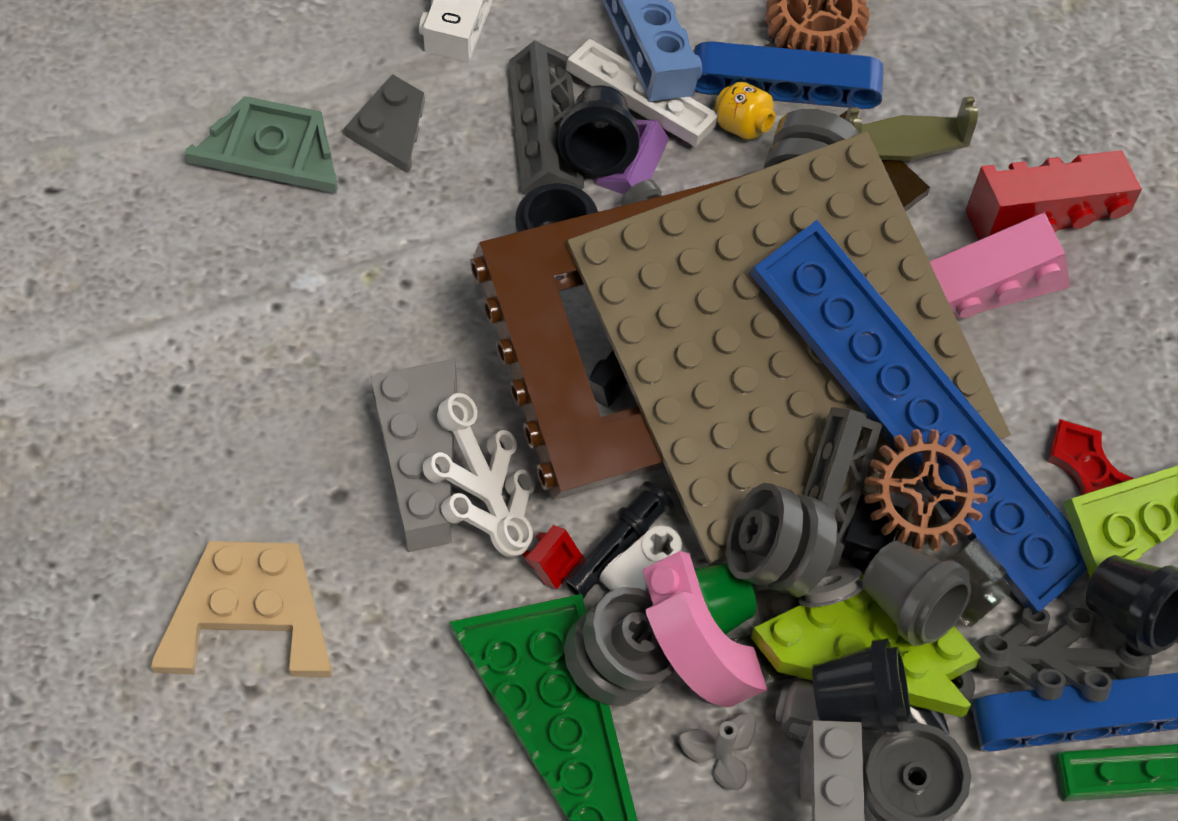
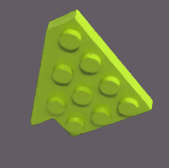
M864 574L858 580L863 581ZM864 590L849 599L820 607L799 605L754 627L751 639L777 672L812 681L813 664L822 663L869 647L872 640L887 638L891 647H899L901 651L910 705L957 717L965 716L971 704L951 680L975 668L981 657L955 626L942 638L933 643H926L920 646L910 644L898 634L897 625Z

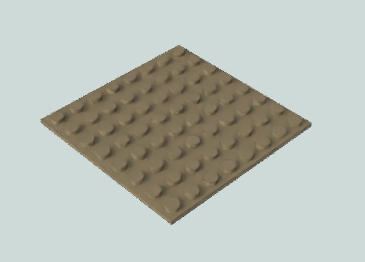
M868 131L566 241L569 252L708 564L726 557L727 536L732 518L741 501L752 488L762 483H770L792 490L796 495L804 494L831 407L852 409L865 414L750 275L753 267L816 220L821 223L1000 440L1011 435ZM864 428L861 429L855 450L862 445L866 432ZM881 432L872 460H878L886 464L887 460L880 454L879 449L886 445L895 453L897 452ZM902 460L894 469L891 478L910 479L916 475L906 462ZM869 467L866 477L879 478L880 473ZM849 473L847 474L842 492L848 489L851 480ZM863 485L862 495L867 496L877 493V487Z

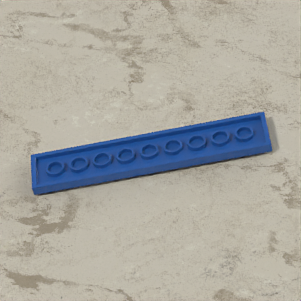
M818 220L814 221L753 267L750 275L868 418L881 423L882 428L880 432L896 452L898 450L894 445V437L902 435L910 446L911 432L917 429L922 434L923 443H927L929 431L934 429L938 430L939 445L943 444L947 436L953 435L956 437V442L951 449L953 452L956 453L965 445L971 448L970 453L963 458V461L967 465L974 460H980L981 467L970 472L973 479L978 477L987 478V484L974 487V493L986 495L987 502L983 504L972 503L971 507L980 511L983 516L979 521L965 517L964 520L972 529V532L966 536L1023 606L1032 610V615L1039 613L1087 570L1069 521ZM914 454L903 459L915 475L918 473L919 465L922 464L923 454ZM937 457L940 479L945 484L956 486V488L960 489V483L955 471L947 462ZM927 476L922 478L924 486L934 497L941 493L946 494L930 488ZM940 501L939 504L951 517L956 511L959 502Z

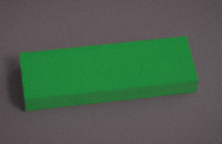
M1178 744L1059 752L1055 756L1063 802L1178 794Z

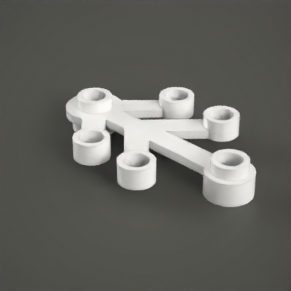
M455 393L441 402L437 419L442 428L447 431H453L471 472L453 463L447 454L438 452L424 461V475L434 483H439L446 479L485 501L490 513L472 505L466 495L456 493L443 501L441 511L444 518L450 523L457 524L465 520L490 534L494 547L504 556L517 557L528 549L533 538L532 527L524 517L529 494L535 489V480L528 471L521 469L509 475L505 481L511 454L517 449V441L514 435L507 430H501L488 439L487 448L492 455L488 467L470 427L477 419V407L474 401L466 394ZM499 440L503 443L505 449L501 447ZM435 463L440 466L441 472L437 470ZM518 480L521 482L523 489L519 486ZM504 481L506 490L511 496L508 507L501 495ZM454 503L458 506L460 513L455 510Z

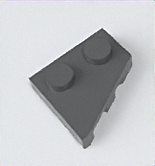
M392 74L345 126L346 137L408 173L412 166L414 143L417 142L419 120L422 117L425 104L424 92Z

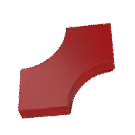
M1059 419L1055 427L1047 462L1060 467L1068 473L1076 483L1080 495L1134 479L1117 470L1108 460L1102 447L1101 431Z

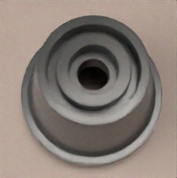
M893 541L887 544L875 555L868 565L862 581L863 590L897 625L898 634L914 646L933 643L947 634L963 614L971 594L970 574L966 568L954 560L942 561L905 545L901 541Z

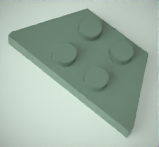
M244 96L231 108V112L227 116L220 118L209 128L211 134L197 147L191 144L185 151L187 163L337 193L338 190L321 111Z

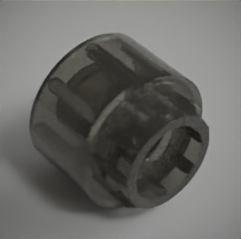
M978 537L950 559L966 568L970 574L971 594L968 604L959 618L960 622L968 627L976 624L1011 593L1010 585L1002 578L1008 570Z

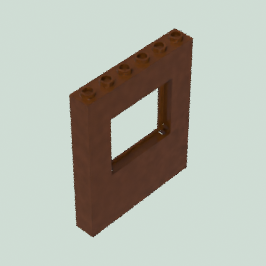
M742 176L479 242L473 255L474 258L470 259L472 275L477 284L482 283L487 297L483 301L484 311L488 322L496 324L500 337L497 340L498 354L503 365L509 364L513 381L510 382L511 394L516 406L523 407L527 422L524 423V434L529 447H536L541 464L537 465L538 477L543 489L550 490L553 500L665 468L638 406L600 417L559 291L584 285L566 245V241Z

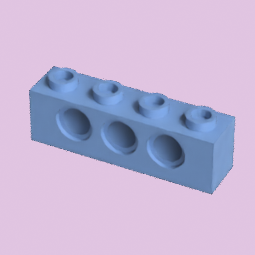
M602 0L649 102L693 96L697 80L702 76V63L700 57L694 54L689 44L686 29L681 28L673 3L668 0Z

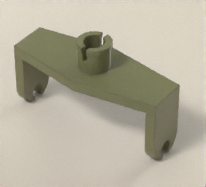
M970 96L962 99L957 117L900 115L862 124L861 118H858L859 108L854 107L848 108L845 120L850 122L860 134L868 131L881 160L907 162L969 147L977 124L978 110L977 107H973L975 98Z

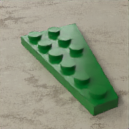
M582 594L450 621L451 631L567 820L638 821L610 706L590 698L575 683L566 666L564 645L567 633L575 622L586 613Z

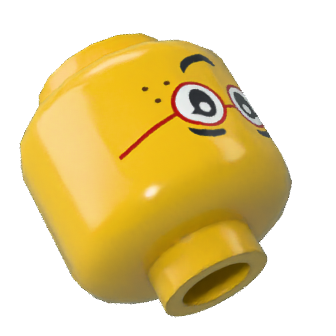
M737 82L732 86L724 88L715 103V112L717 113L719 126L745 140H754L763 133H767L775 122L776 114L772 96L746 82Z

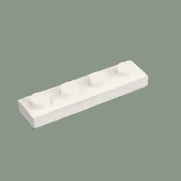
M591 39L586 41L567 60L566 71L591 86L604 85L618 90L625 97L628 108L649 120H658L662 128L694 147L717 125V113L691 97L649 102L631 62Z

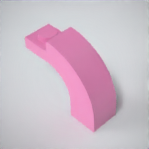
M678 551L643 569L653 603L652 607L645 610L652 630L673 668L693 691L705 700L724 707H732L767 691L754 647L741 645L729 639L712 618L704 601L689 553Z

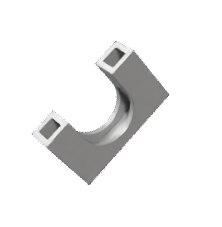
M813 720L799 754L800 800H811L812 821H865L862 723Z

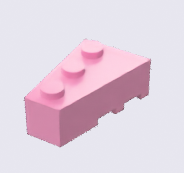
M1045 212L930 261L956 319L968 318L983 311L1070 288L1066 255Z

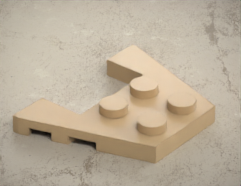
M209 541L152 659L151 668L153 672L195 674L201 629L292 631L289 664L291 677H332L333 671L299 544Z

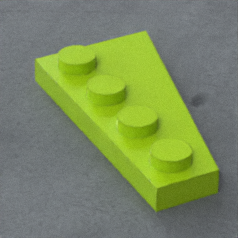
M1178 465L1063 502L1090 579L1097 567L1106 558L1118 555L1122 558L1136 561L1143 556V553L1156 544L1162 543L1178 530Z

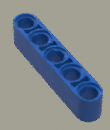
M702 42L696 45L693 50L694 54L700 57L702 63V76L697 80L695 91L702 94L719 96L724 88L732 86L737 82H746L770 94L773 101L844 108L858 107L859 109L875 108L882 102L884 68L883 63L874 57L722 42Z
M1178 673L1112 680L1109 698L1102 702L1087 699L1081 690L1073 685L1065 686L1063 695L1056 700L1044 699L1035 690L993 694L978 698L971 702V709L980 749L989 752L1176 730L1178 729Z

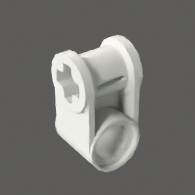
M661 525L649 529L629 549L619 554L606 566L599 580L610 591L621 587L640 588L649 593L643 569L681 551L682 543L680 536L674 529ZM655 549L660 552L657 555L653 554ZM665 550H669V555H666L663 552Z

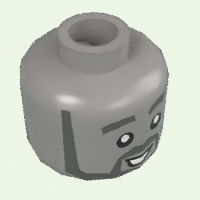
M798 679L794 681L791 687L784 686L782 689L775 720L782 723L783 733L788 737L805 741L813 720L819 721L813 681Z

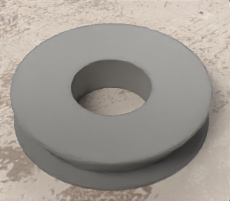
M838 568L826 571L818 585L811 592L799 598V604L805 607H820L838 603L855 596L863 590L862 580H858L861 577V571L857 568Z

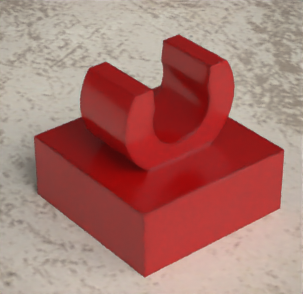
M552 525L547 533H538L536 538L539 543L531 552L526 550L522 555L546 586L558 590L563 583L562 579L565 576L567 577L577 566L583 555L566 529Z

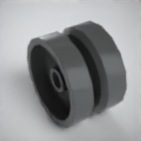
M798 109L788 112L779 120L773 145L769 149L764 168L860 134V132L847 120L827 111Z
M762 483L752 488L737 508L728 532L726 557L729 570L737 579L756 585H767L771 590L790 596L801 597L811 592L823 579L831 564L836 547L837 522L834 511L824 501L805 495H796L792 490L775 484Z
M621 587L604 595L592 609L582 615L568 631L564 645L566 666L575 683L590 698L606 705L626 706L640 700L654 686L664 681L675 670L659 645L645 611L653 606L650 593L640 588Z
M903 724V733L900 735L886 736L885 733L882 734L870 750L863 764L865 816L869 821H951L969 796L972 775L966 754L954 738L938 727L926 724Z

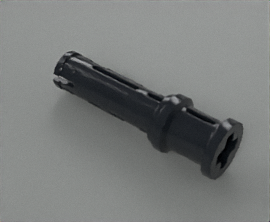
M645 481L640 486L641 492L628 507H621L616 512V523L591 548L588 554L567 577L565 576L562 579L563 584L572 594H582L584 599L587 593L599 581L600 575L606 566L619 554L625 552L635 540H639L663 513H669L674 508L672 500L660 487L650 481Z

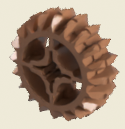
M767 0L765 22L768 27L769 39H775L776 48L851 54L852 50H858L864 36L867 35L870 17L869 8L866 7L867 2L866 0Z
M932 429L929 431L927 443H923L920 430H913L910 435V446L902 435L894 437V445L898 452L895 453L886 445L882 446L879 452L887 460L886 464L878 460H872L869 464L872 470L880 473L879 478L866 477L864 479V485L877 487V494L865 496L864 502L866 504L879 502L881 509L869 515L870 519L875 521L885 516L888 522L882 526L880 532L883 535H887L896 527L900 531L895 541L905 543L908 536L911 535L913 536L912 548L919 551L923 547L924 538H928L931 551L940 550V535L943 536L949 546L957 544V536L953 529L956 528L960 533L969 535L972 529L964 520L965 517L979 521L983 516L980 511L971 507L972 503L983 504L987 502L986 495L974 493V487L987 484V478L978 477L973 479L970 472L981 467L980 460H974L966 465L963 458L970 453L971 448L965 445L956 453L953 452L951 449L956 442V437L953 435L947 436L943 444L939 445L938 430ZM923 454L922 464L919 465L918 473L913 479L891 478L894 469L905 457ZM937 457L947 462L955 471L960 483V489L956 488V486L945 484L940 479ZM927 476L930 488L946 494L941 493L935 495V497H928L929 503L924 504L921 493L915 492V489L905 487L919 485L923 483L922 478ZM889 492H895L910 500L913 508V524L904 520L897 513ZM937 502H959L956 511L949 520L938 527L927 528L928 518L931 517L932 510Z

